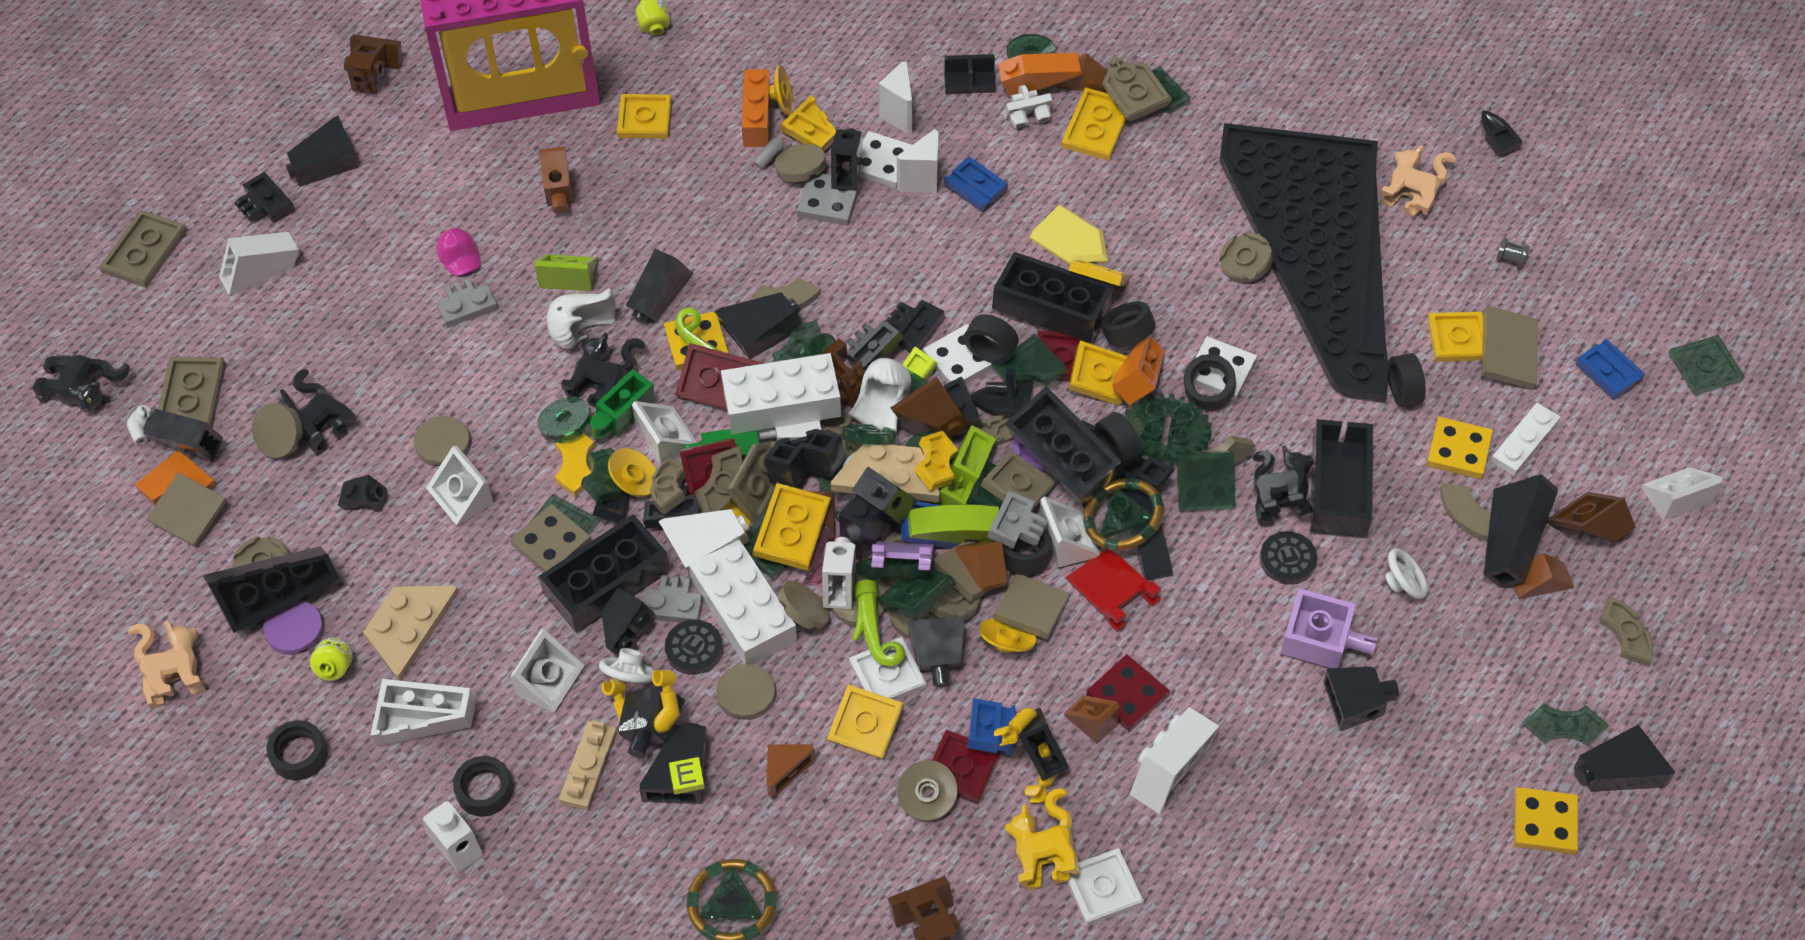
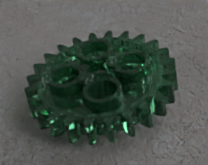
M1160 393L1159 398L1149 394L1148 401L1141 398L1138 404H1131L1130 409L1125 410L1124 417L1131 423L1140 439L1142 446V456L1140 458L1146 455L1149 459L1152 456L1163 463L1168 461L1169 465L1173 467L1174 461H1178L1183 466L1185 465V459L1189 460L1194 452H1203V450L1208 449L1212 435V423L1208 422L1209 415H1202V407L1194 409V401L1185 403L1184 396L1176 400L1172 393L1169 398H1165L1163 393ZM1166 414H1171L1167 445H1162Z

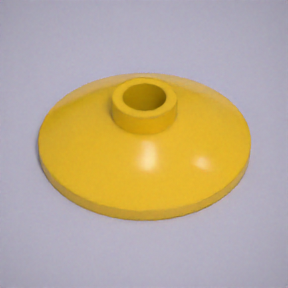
M779 65L775 70L774 85L769 86V94L772 101L777 100L783 113L786 116H790L793 113L791 85L785 68Z
M629 448L616 450L608 461L609 473L616 485L626 493L636 497L651 495L652 476L656 471L653 463L636 450Z
M994 618L984 620L979 627V633L982 638L1004 653L1028 651L1034 648L1036 644L1035 635L994 620Z

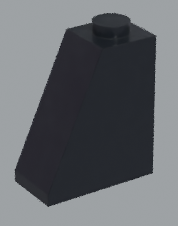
M339 116L333 117L287 152L290 163L285 165L290 179L296 178L299 187L359 168L353 148Z
M655 248L626 304L633 311L632 316L645 323L648 319L657 322L691 278L693 272L679 259Z
M782 292L722 307L714 311L721 325L749 359L757 356L802 323L798 315L801 311L798 304L793 298L788 300Z
M155 409L153 414L147 418L143 433L154 442L211 463L223 440V437L206 422Z
M858 494L839 512L840 537H846L851 543L855 544L856 560L862 564L873 553L872 545L876 544L877 541L884 542L898 527L897 522Z
M697 723L675 726L640 783L639 790L642 802L702 804L703 789L674 794L669 763L699 757L704 782L708 746L706 726H701Z
M1639 724L1579 755L1574 766L1578 781L1583 785L1586 784L1591 792L1664 788L1669 785L1675 774L1674 769Z

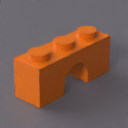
M744 69L742 107L743 147H766L769 143V108L771 99L769 94V86H771L769 69Z

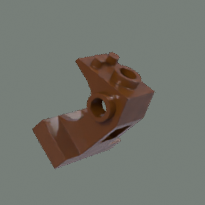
M353 34L350 37V56H346L344 60V70L348 73L352 91L377 94V76L382 74L383 66L399 68L402 64L401 41Z
M838 338L819 355L831 353L836 380L840 378V384L837 383L841 405L846 404L854 407L859 397L865 370L860 360L851 369L844 364L847 360V344Z
M945 876L888 898L892 920L896 928L913 921L917 927L913 929L915 940H957V932L961 929L954 913L949 915L946 909L954 904L950 884Z

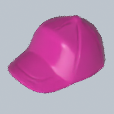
M451 228L441 234L437 242V256L452 275H466L480 267L481 261L477 244L468 232L460 228Z

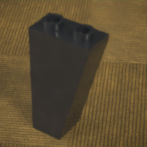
M1542 474L1509 483L1493 490L1484 575L1500 588L1525 582L1558 493V488Z

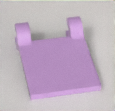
M877 541L876 544L872 545L871 567L883 568L885 558L919 559L918 570L930 571L934 544Z

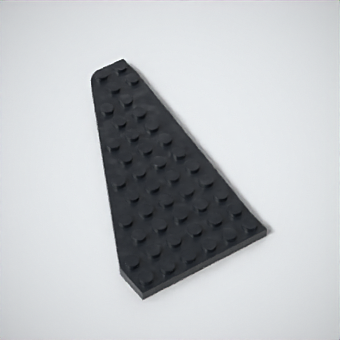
M1224 123L1219 161L1255 234L1264 237L1272 249L1273 262L1271 266L1329 383L1338 393L1347 397L1386 401L1388 355L1385 338L1376 178L1378 141Z

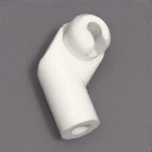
M146 405L138 406L137 410L133 412L127 421V428L137 446L148 442L147 436L143 433L145 422L152 414V411Z

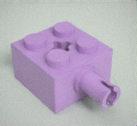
M1299 588L1281 654L1329 668H1338L1343 650L1347 648L1373 656L1378 637L1352 631L1350 624L1356 604Z

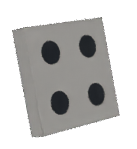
M815 173L810 175V179L806 181L797 209V217L848 225L859 191L860 180L857 191L831 189V175L822 173L817 176Z

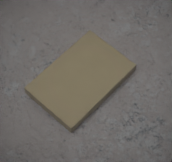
M140 210L101 263L99 269L104 274L147 288L188 231L187 227L184 224Z
M1489 305L1484 309L1482 376L1534 389L1537 385L1538 319Z
M170 357L158 409L200 420L212 427L225 368L224 358Z

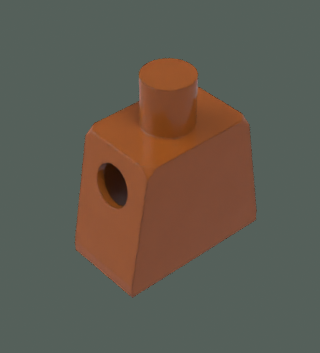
M565 146L540 149L539 158L547 206H552L555 214L566 213L568 211V204L573 203Z

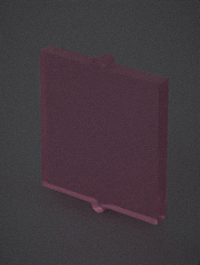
M828 526L825 527L817 542L809 569L803 581L804 585H809L818 568L831 528Z

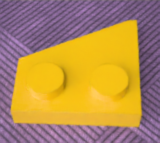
M812 95L781 124L782 132L803 144L816 145L822 148L823 151L833 143L836 129L832 123L828 122L824 111H820L816 105V99Z

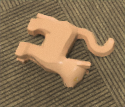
M1420 145L1416 151L1409 149L1403 152L1397 151L1394 156L1397 167L1392 173L1390 186H1383L1380 203L1392 207L1402 195L1413 198V200L1405 204L1404 213L1414 217L1422 211L1424 215H1427L1434 204L1437 192L1447 181L1448 172L1443 163H1456V157L1447 152L1437 155L1433 159V168L1438 174L1435 176L1417 170L1424 146Z
M165 621L167 639L173 649L148 655L146 650L153 643L154 639L152 628L146 624H135L129 628L128 633L130 635H142L141 641L134 648V658L143 676V691L150 709L165 705L163 695L174 696L172 687L166 683L181 679L192 695L206 691L203 680H200L197 676V659L193 651L194 643L199 637L196 628H187L183 625L172 626L169 621Z

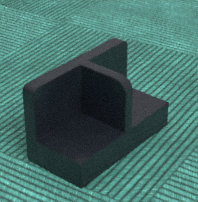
M995 55L945 56V94L996 93Z

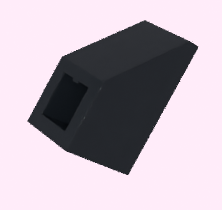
M618 587L601 611L606 648L616 657H619L620 649L622 648L633 649L635 641L643 629L648 627L654 615V612L643 601Z

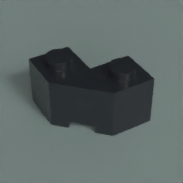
M820 429L806 431V436L790 441L789 437L778 440L765 457L770 483H779L796 488L807 471L833 477L845 461L841 435Z

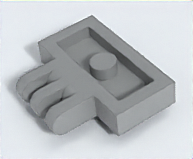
M466 278L464 279L466 287L462 289L459 281L454 283L456 291L453 293L449 285L444 287L448 299L438 302L437 306L447 328L497 310L496 302L487 285L474 289L470 279Z
M1009 490L987 537L997 542H1002V544L1010 548H1014L1018 539L1031 545H1037L1048 522L1044 517L1031 512L1035 501Z
M662 575L659 590H644L642 601L654 612L651 620L679 623L686 620H699L702 594L689 593L690 577H685L683 587H679V576H673L672 585L668 586V575Z

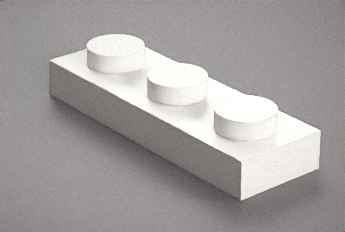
M1536 403L1494 453L1491 462L1515 476L1558 424L1560 416L1541 404Z

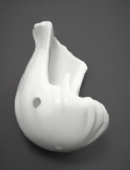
M609 288L600 294L577 293L556 298L550 304L547 313V326L552 340L562 348L571 349L577 345V342L587 338V335L578 334L584 328L593 325L613 324L615 322L616 300L612 289Z
M879 358L872 362L864 373L859 397L848 415L870 428H876L885 433H896L898 418L890 407L909 395L911 376L907 368L900 362L890 358Z

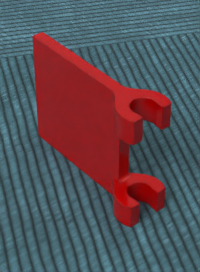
M1109 546L1099 553L1100 555L1097 558L1089 560L1069 574L1066 580L1100 611L1109 625L1118 632L1126 626V623L1123 621L1126 614L1120 607L1139 594L1153 607L1161 601V598L1157 595L1161 592V589L1154 582L1143 578Z

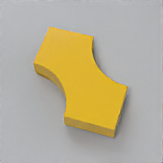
M573 427L555 443L556 450L560 452L563 458L561 469L555 476V481L576 497L595 480L594 474L587 466L589 454L595 448V443L579 429Z
M943 431L922 437L919 445L923 450L924 460L917 464L914 472L929 491L950 485L954 480V474L950 469L949 461L956 457L959 450Z

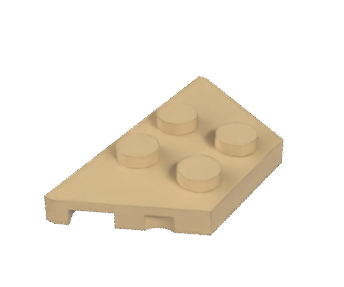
M864 442L831 481V491L856 494L852 491L853 487L865 469L870 467L917 500L939 502L940 500L939 489L929 491L914 472L917 464L924 460L922 450L918 447Z
M456 586L393 587L363 631L367 641L375 648L383 662L388 665L396 679H402L458 594Z

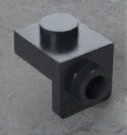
M369 474L345 481L341 488L338 506L343 510H350L367 505L375 512L382 511L387 488Z

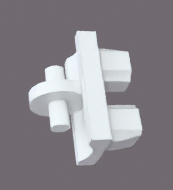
M1021 85L1018 89L1019 94L1011 95L1012 102L1006 104V111L1003 112L1005 120L1010 119L1014 129L1027 126L1028 119L1026 115L1034 113L1037 123L1048 122L1051 118L1050 105L1052 98L1050 93L1037 96L1036 90L1028 91L1026 85Z

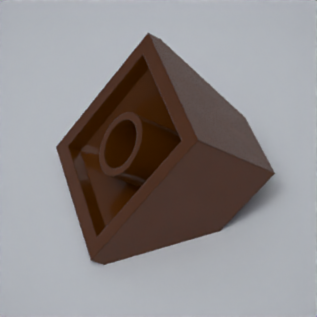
M937 376L890 407L892 412L912 435L927 436L943 431L950 438L958 435L965 427L970 425L955 399Z
M1586 492L1547 520L1549 525L1611 542L1623 540L1627 533L1636 528L1625 498Z

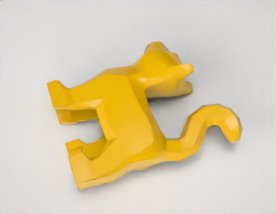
M1057 788L1049 792L1045 798L1044 805L1050 816L1060 820L1059 825L1036 832V817L1030 815L1026 804L1022 805V813L1015 815L1012 821L1005 825L1006 833L1013 836L1016 840V853L1024 870L1018 876V880L1021 886H1025L1027 890L1042 887V865L1055 863V869L1051 873L1053 881L1057 884L1069 881L1071 873L1079 874L1078 855L1074 849L1071 831L1072 818L1069 811L1056 804L1059 798L1067 795V791L1063 788Z

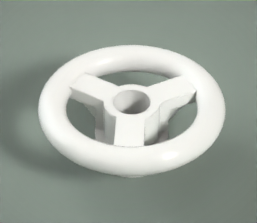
M1399 548L1391 549L1388 554V563L1391 571L1386 573V579L1390 587L1397 593L1404 590L1416 599L1425 598L1428 593V585L1419 565L1404 550ZM1397 557L1402 559L1406 564L1402 565L1401 563H1399L1397 561Z
M628 648L620 649L619 657H609L599 662V669L604 674L630 683L652 682V673L654 671L650 666L642 663L643 653Z

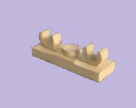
M595 720L587 722L559 797L560 804L589 810L617 733L615 727L607 726L605 723Z

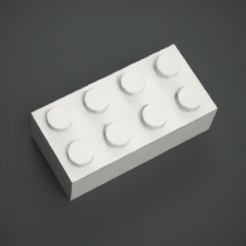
M831 353L721 370L731 434L841 417L840 394Z
M740 539L689 564L692 584L698 593L702 594L703 601L743 664H755L797 642L795 623L785 613L783 605L778 601V597Z

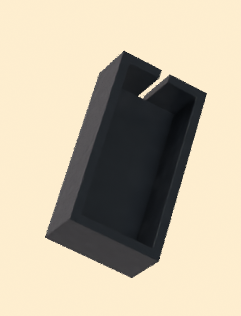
M1317 419L1312 437V458L1314 464L1311 471V506L1313 513H1310V532L1367 537L1372 521L1373 424L1348 422L1343 442H1339L1342 421Z

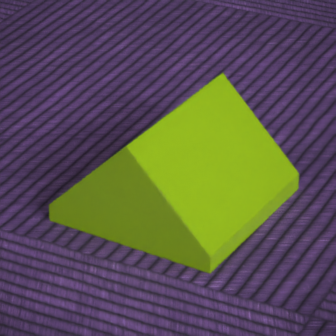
M544 254L535 260L539 288L592 291L598 257Z

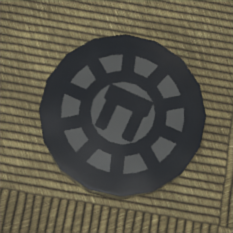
M1282 531L1266 539L1262 545L1259 559L1261 568L1268 577L1279 580V583L1292 585L1306 581L1312 575L1318 557L1316 548L1308 538L1296 532Z
M700 619L686 620L677 624L669 631L665 639L667 660L675 670L687 675H696L695 673L710 671L718 664L723 654L722 638L718 629L711 623Z

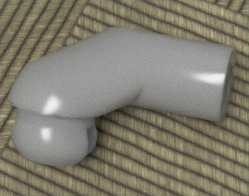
M772 138L754 161L764 169L776 154L779 155L787 149L786 143L783 142L782 138Z

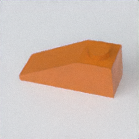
M1078 52L1021 54L998 63L1001 82L1010 97L1011 95L1019 94L1018 89L1021 85H1026L1028 91H1038L1083 74Z
M1151 334L1136 344L1114 377L1112 386L1115 394L1120 399H1124L1129 406L1156 388L1165 350Z

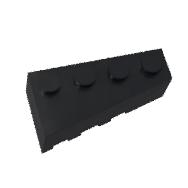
M321 546L202 575L233 633L340 579L328 554Z

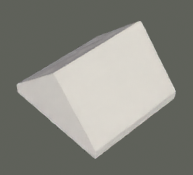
M901 62L879 83V117L906 134H912V97L907 62Z
M934 129L897 156V190L900 192L937 193V130Z
M635 401L632 404L635 426L660 465L669 457L673 459L680 457L679 450H682L685 445L697 443L673 406Z
M453 446L426 489L456 525H461L494 503L488 482L458 446Z
M1689 467L1642 484V489L1664 521L1711 504L1723 481L1721 476Z
M1044 496L1040 502V516L1044 517L1048 522L1044 529L1049 532L1052 538L1051 553L1057 568L1097 558L1100 554L1096 544L1086 533L1089 527L1083 521L1082 511Z
M541 629L510 677L516 696L551 712H555L585 665L545 629Z

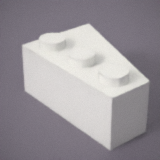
M382 679L370 736L377 746L471 728L477 699L470 688Z
M1190 707L1181 716L1177 714L1169 724L1168 731L1162 730L1156 737L1153 747H1146L1138 759L1141 766L1130 795L1160 814L1165 808L1170 791L1174 793L1178 791L1181 787L1178 782L1188 771H1193L1211 747L1219 725Z

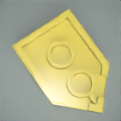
M1058 205L1030 235V240L1069 265L1073 260L1097 262V264L1108 263L1103 231L1063 205Z

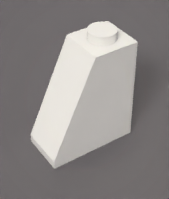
M289 232L228 238L219 278L228 294L233 295L293 269L296 258L299 256V246L293 241Z
M732 509L664 518L659 521L689 573V564L740 539L743 545L751 541L746 534L750 530L742 515L736 517Z

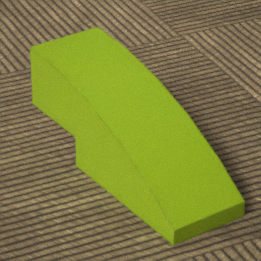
M971 425L958 449L956 457H954L950 465V469L954 474V480L950 485L939 488L940 500L939 502H933L934 504H966L972 488L978 480L996 440L995 437Z
M942 505L911 509L907 515L910 538L958 544L962 543L965 539L992 542L993 540L987 536L999 512V508L986 505Z

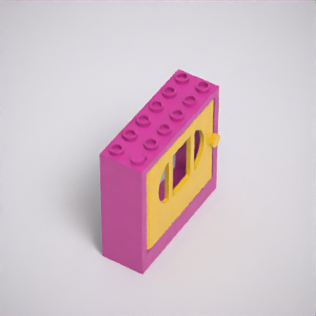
M420 0L426 35L450 131L600 105L583 0ZM573 8L576 11L581 46L578 44ZM536 28L548 30L557 37L560 44L556 56L546 65L542 64ZM527 29L535 66L529 69L499 73L491 36L498 33ZM436 32H439L451 83L450 87L448 86ZM481 37L484 39L491 74L489 75L475 70L467 61V52L470 46Z

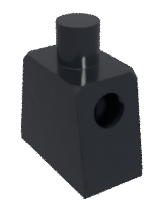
M853 128L846 130L838 129L836 130L831 148V189L857 191L862 164V132ZM849 162L850 170H844L842 164Z
M870 467L865 469L852 489L853 492L900 523H903L917 502L916 498ZM899 497L897 505L891 508L893 501Z
M964 616L908 621V633L917 666L920 672L932 671V681L935 687L950 685L949 669H958L961 666Z
M1373 667L1329 668L1326 670L1323 684L1340 731L1383 716L1387 706L1386 699L1399 696L1396 680L1380 682L1376 669Z

